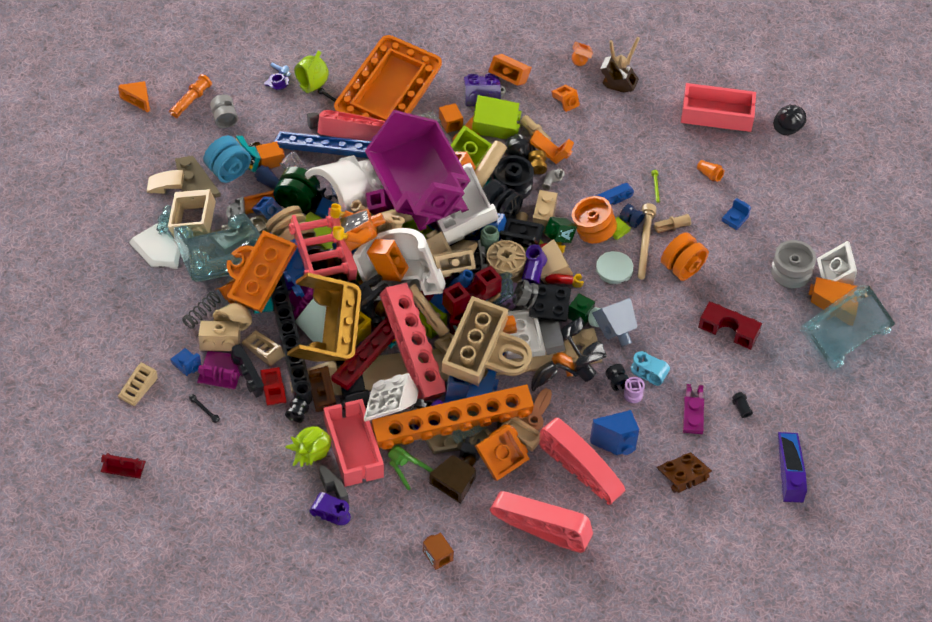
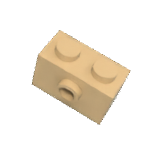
M201 321L198 335L199 350L232 351L233 346L240 344V322Z

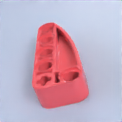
M324 110L319 114L317 133L338 138L372 141L373 136L378 133L385 121L339 111Z
M556 417L541 429L540 447L557 462L560 461L563 464L562 466L571 474L578 476L577 479L584 485L590 486L592 488L591 491L601 499L604 498L608 505L612 504L625 492L623 483L606 462L564 421Z
M500 491L490 508L494 516L509 525L578 553L585 551L593 536L591 522L586 515L509 492Z

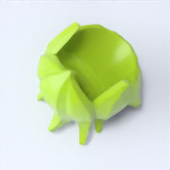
M312 426L303 429L296 438L291 437L293 444L285 446L287 449L296 451L293 466L300 462V466L303 467L305 462L306 465H312L313 461L326 457L331 447V437L320 427Z

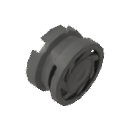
M524 279L520 280L513 293L515 294V298H512L513 304L517 306L522 305L523 308L530 309L536 301L538 285L535 283L529 284Z

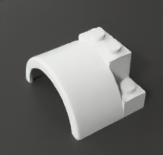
M354 155L340 158L335 163L313 167L305 173L307 179H310L313 175H321L331 183L343 212L346 210L355 213L350 208L355 200L361 201L367 207L366 193L384 189L370 160L358 162Z
M471 163L463 166L470 182L463 190L465 194L462 198L469 210L463 213L458 211L437 221V226L442 231L449 245L464 239L465 235L498 220L494 204L490 205Z
M397 228L379 233L376 238L359 246L353 255L362 281L367 282L378 274L367 254L375 239L395 240L409 269L401 281L381 280L376 286L371 287L373 291L384 283L388 284L389 287L407 283L408 287L416 284L419 290L423 291L424 295L443 293L446 285L441 269H437L424 235L414 229Z

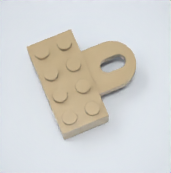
M472 296L442 361V373L479 386L486 368L507 376H517L524 373L531 364L532 351L523 339L503 332L508 320L509 309ZM506 351L521 355L523 360L521 362H514L506 359L503 353Z

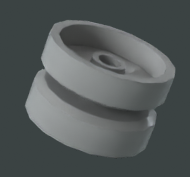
M788 240L781 243L776 248L771 268L772 277L777 283L788 288H800L807 285L811 280L816 262L815 251L808 244L798 240Z

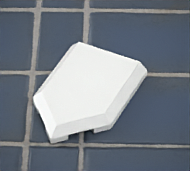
M161 224L153 225L130 240V245L151 267L165 266L178 269L182 246Z

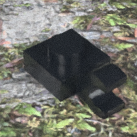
M326 188L318 191L311 208L303 212L305 215L310 212L315 214L323 197L328 200L332 199V195L325 197Z

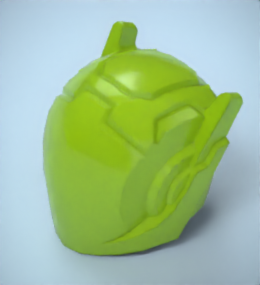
M319 50L315 56L309 55L304 57L294 68L295 76L300 83L299 86L306 93L313 92L322 87L329 76L328 67L320 58L321 51Z

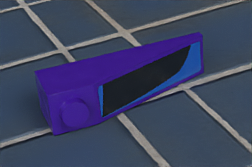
M778 432L783 502L803 503L807 493V481L798 433Z

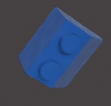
M628 410L593 419L590 436L591 444L615 455H629L635 451L639 427L632 411Z

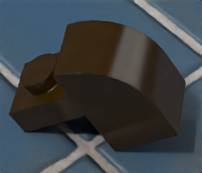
M612 56L605 57L600 68L605 76L602 82L606 88L622 93L634 91L639 79L632 67L619 69Z

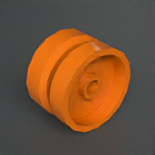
M590 196L584 198L572 210V219L577 226L579 237L584 242L591 244L604 242L612 237L617 229V222L610 202L604 197Z
M685 232L669 243L661 256V263L668 270H673V274L679 280L685 281L701 269L708 258L709 251L703 244L697 243L696 238L690 233Z

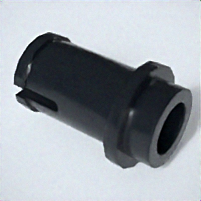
M738 392L732 396V403L736 405L741 418H746L753 414L745 394Z

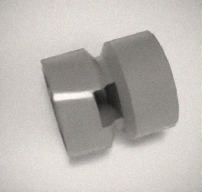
M228 95L214 97L210 102V107L217 127L227 128L234 126L238 121V116L232 98Z

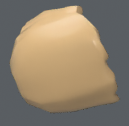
M240 303L226 305L219 310H215L213 313L214 321L240 322V331L247 329L252 324L250 311Z

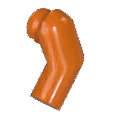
M563 352L553 354L552 361L555 364L560 363L572 370L575 369L571 356ZM566 371L567 377L573 376L572 373Z

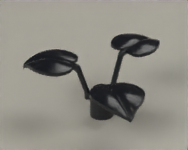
M578 317L561 329L563 341L568 339L579 357L574 364L575 369L572 370L560 363L555 364L553 361L544 364L533 376L531 383L533 392L550 381L556 375L558 368L572 373L575 377L579 375L585 382L590 381L596 375V370L590 363L606 358L607 354L604 350V345L600 341L587 346L582 354L579 352L572 340V336L577 335L583 328L584 321L581 317Z

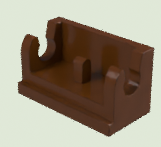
M328 365L310 370L309 379L316 413L322 412L325 407L337 405Z

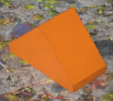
M145 81L120 84L118 86L121 99L146 112L150 111Z

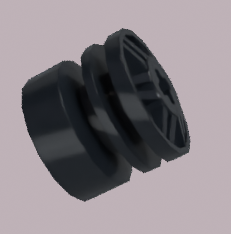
M493 179L483 188L490 205L494 204L497 213L505 214L506 221L507 218L515 219L522 207L523 195L515 192L514 189H508L507 185L499 180Z

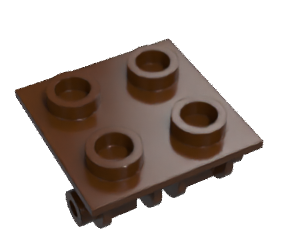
M691 452L657 467L673 483L671 485L673 493H681L687 487L690 489L692 485L697 486L702 482H706L707 478H710L709 473L712 472L709 467Z

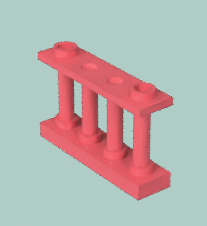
M329 208L326 219L298 224L296 215H292L289 231L295 237L305 268L304 275L312 273L329 276L343 273L347 275L348 281L356 280L357 266L352 252L347 247L344 239L336 240L333 236V227L340 226V217L332 218L330 215L331 208ZM325 226L331 227L332 232L328 235L303 239L301 233L304 230ZM333 242L337 245L336 250L311 255L308 254L306 248L307 246ZM335 257L342 260L340 266L315 271L311 262Z

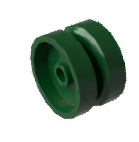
M286 168L274 189V199L284 208L299 206L302 213L309 210L320 189V182L317 177L313 175L310 179H307L305 173L308 170L304 168Z

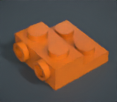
M504 424L490 433L489 437L475 445L495 481H498L530 459L527 455L528 450L526 446L520 443L517 437V430L510 424Z

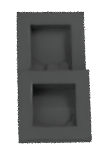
M320 466L319 475L326 493L334 491L338 499L344 500L349 504L348 493L341 481L329 469Z

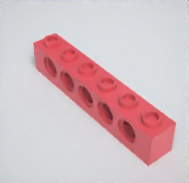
M407 283L386 287L380 293V297L406 370L419 391L417 399L428 401L438 398L446 392V384L441 378L438 362L435 361L432 353V345L427 340L426 329L419 318V310L414 304L413 293ZM405 321H407L411 327L407 326ZM418 357L421 358L424 363H421ZM425 375L429 377L430 381L426 380Z

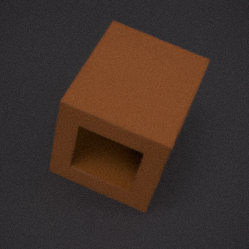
M441 532L436 535H430L423 541V553L435 570L453 561L454 551Z

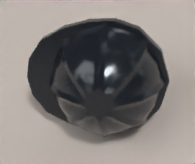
M791 104L786 105L776 114L773 122L774 129L782 135L794 134L804 127L807 121L806 113L802 107Z
M517 134L505 141L507 149L504 155L505 157L516 155L524 157L529 161V153L535 151L536 148L530 143L528 137Z

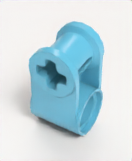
M643 351L637 352L633 357L634 362L631 365V372L634 375L656 386L663 383L670 371V366L667 362L659 360Z

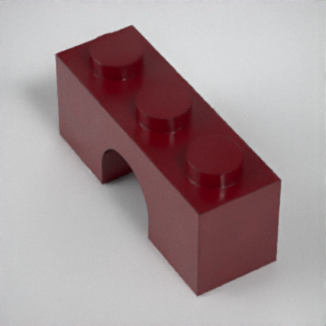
M490 265L475 273V279L468 287L464 288L458 282L444 289L442 305L452 317H455L466 310L472 296L485 301L501 293L502 277Z
M709 301L700 317L698 328L714 335L722 327L732 328L736 332L733 343L751 350L760 334L762 323Z

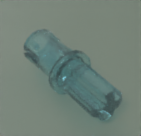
M164 206L162 214L158 217L156 230L160 235L162 233L166 234L168 231L172 206Z

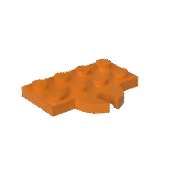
M263 230L254 247L246 245L234 250L231 254L235 258H242L240 264L234 265L231 260H227V271L235 280L227 295L228 299L262 313L292 258L297 245Z

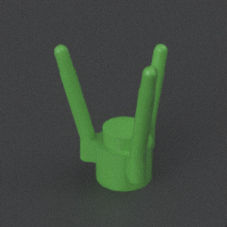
M400 445L394 446L388 453V457L391 459L389 464L395 469L407 490H410L411 487L398 465L403 466L410 461L418 464L430 473L433 471L431 467L410 455Z

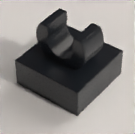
M467 436L465 443H462L459 457L465 458L469 454L476 461H479L480 454L475 445L481 441L477 439L476 444L472 445L469 443L470 437Z

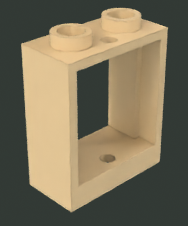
M210 189L175 192L168 228L173 238L209 236L216 203ZM204 208L201 222L181 223L184 209Z

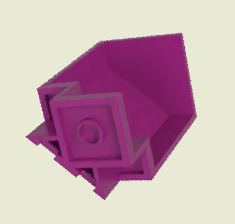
M393 110L378 133L373 136L365 152L396 212L411 215L419 231L427 228L426 225L437 222L453 213L468 211L469 209L462 196L465 194L463 190L469 184L470 179L437 120Z

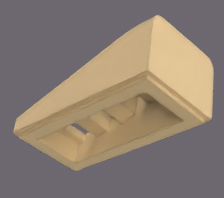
M256 330L242 341L245 347L270 367L284 356L280 345ZM259 339V341L256 342L254 345L251 344V343H253L255 340Z
M140 363L121 390L118 398L135 406L158 379L157 371L144 363ZM129 391L133 393L135 397L127 394V392Z

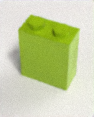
M478 95L472 131L479 133V135L506 140L518 134L520 124H517V121H520L522 112L519 111V103Z

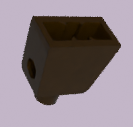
M469 454L463 460L455 455L450 456L430 473L429 484L461 504L476 479V469L473 467L476 464V459Z

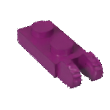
M686 384L683 433L703 435V385H699L697 388V398L691 397V384Z

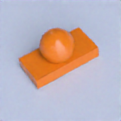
M574 42L572 62L576 66H584L588 62V58H592L593 51L588 45Z

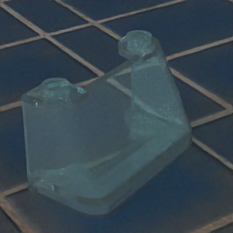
M245 213L231 217L227 224V230L193 237V231L188 226L174 228V238L190 278L195 282L230 275L227 271V260H231L234 265H238L242 261V258H235L231 253L241 246L248 245L254 247L261 235Z
M859 285L808 320L799 329L826 364L832 369H837L845 363V356L875 334L886 335L892 330L891 327L895 325V322L872 288L868 285Z

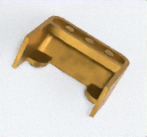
M306 273L296 280V285L313 288L314 301L321 306H326L322 343L312 342L308 346L299 344L289 350L287 356L315 362L348 360L354 356L356 349L361 290L354 283Z

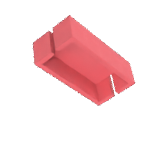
M686 83L681 123L751 132L755 116L756 92Z
M363 399L345 403V418H342L341 404L323 408L324 423L331 437V445L344 487L362 483V479H366L367 482L384 478V463L370 421H364L366 408Z

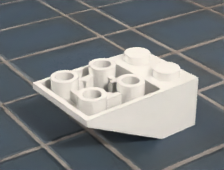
M409 373L399 374L387 380H379L373 384L364 416L365 422L402 411L416 403L419 391Z

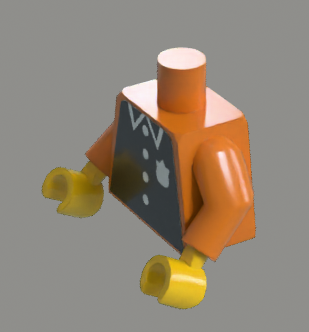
M336 203L331 205V217H342L340 218V226L333 227V236L336 240L344 239L350 251L378 236L376 227L386 223L382 213L371 216L368 209L357 213L346 210L343 212L341 211V205Z

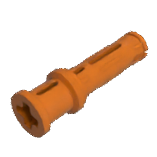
M200 74L198 80L189 86L187 93L169 110L170 115L178 118L196 98L201 97L203 92L212 86V81L206 75Z

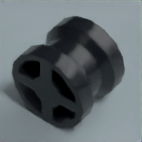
M294 398L291 400L290 408L286 410L285 416L291 421L302 423L305 419L304 414L309 410V405L301 399Z

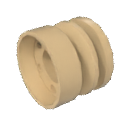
M299 206L287 207L269 219L266 223V229L271 234L291 241L295 239L294 235H291L289 231L292 215H296L298 224L305 223L306 217ZM314 229L301 231L303 239L316 236Z
M501 240L492 244L486 253L487 267L491 265L502 277L501 290H507L511 283L518 284L522 280L526 262V252L523 247L510 240Z

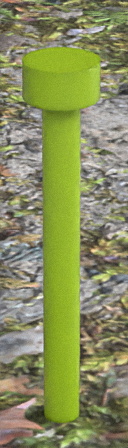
M653 170L651 175L654 176L656 202L660 203L657 180L659 172L658 170Z

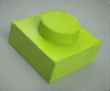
M619 217L615 218L617 229L612 236L616 240L630 232L631 229Z

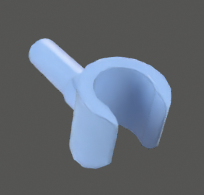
M273 62L270 66L279 70V73L290 76L287 65L281 67Z

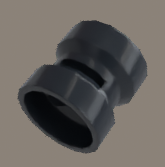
M614 364L607 368L605 374L608 380H611L610 385L612 389L618 391L617 385H621L622 389H625V382L629 377L625 375L623 365Z

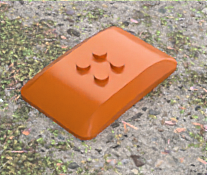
M385 35L379 40L334 103L335 111L386 121L393 110L410 114L440 70L442 60L439 56L394 36Z

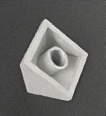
M846 241L817 258L821 278L851 285L854 284L857 269L850 242Z

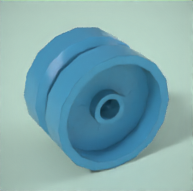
M228 135L215 140L205 151L203 160L204 164L221 182L229 183L246 172L251 162V155L233 136Z

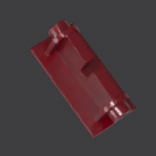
M107 453L101 457L103 465L100 472L141 479L146 461L140 460V458L132 459Z

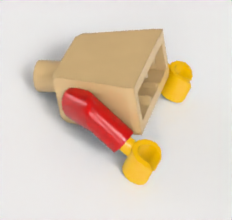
M554 239L549 243L540 244L539 246L547 256V263L543 267L540 277L543 283L546 285L572 284L575 288L582 287L584 283L580 281L582 275L576 274L574 277L572 276L573 273L562 254L566 246H561L562 242H555Z

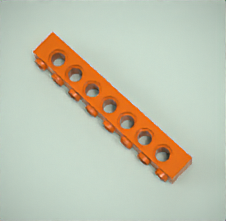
M528 384L372 419L371 427L378 448L390 449L394 445L401 443L402 445H408L418 439L429 440L433 436L440 434L447 436L457 430L468 431L472 427L479 425L480 427H486L491 425L492 422H507L511 418L518 416L519 418H525L533 412L534 404ZM507 403H514L516 407H508ZM494 407L497 411L490 412L487 408ZM474 411L477 413V416L472 417L468 412ZM456 416L458 420L451 421L448 417ZM436 420L439 424L434 426L429 421ZM415 424L419 429L412 430L409 426ZM391 429H397L400 433L394 435L391 434L389 431Z

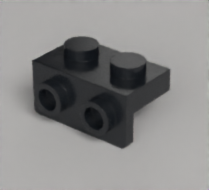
M507 218L504 231L500 230L499 235L502 240H510L528 248L531 245H539L544 225Z

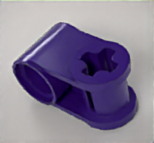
M320 492L309 510L312 516H319L321 520H326L340 526L348 524L351 519L349 504L324 492Z

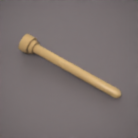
M650 203L642 206V212L645 213L638 269V278L641 280L645 278L651 220L656 216L657 209L655 205Z

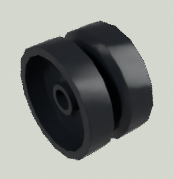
M516 155L501 158L494 169L493 179L504 183L508 189H514L515 192L522 194L523 199L530 195L533 188L534 170L532 164L524 157Z

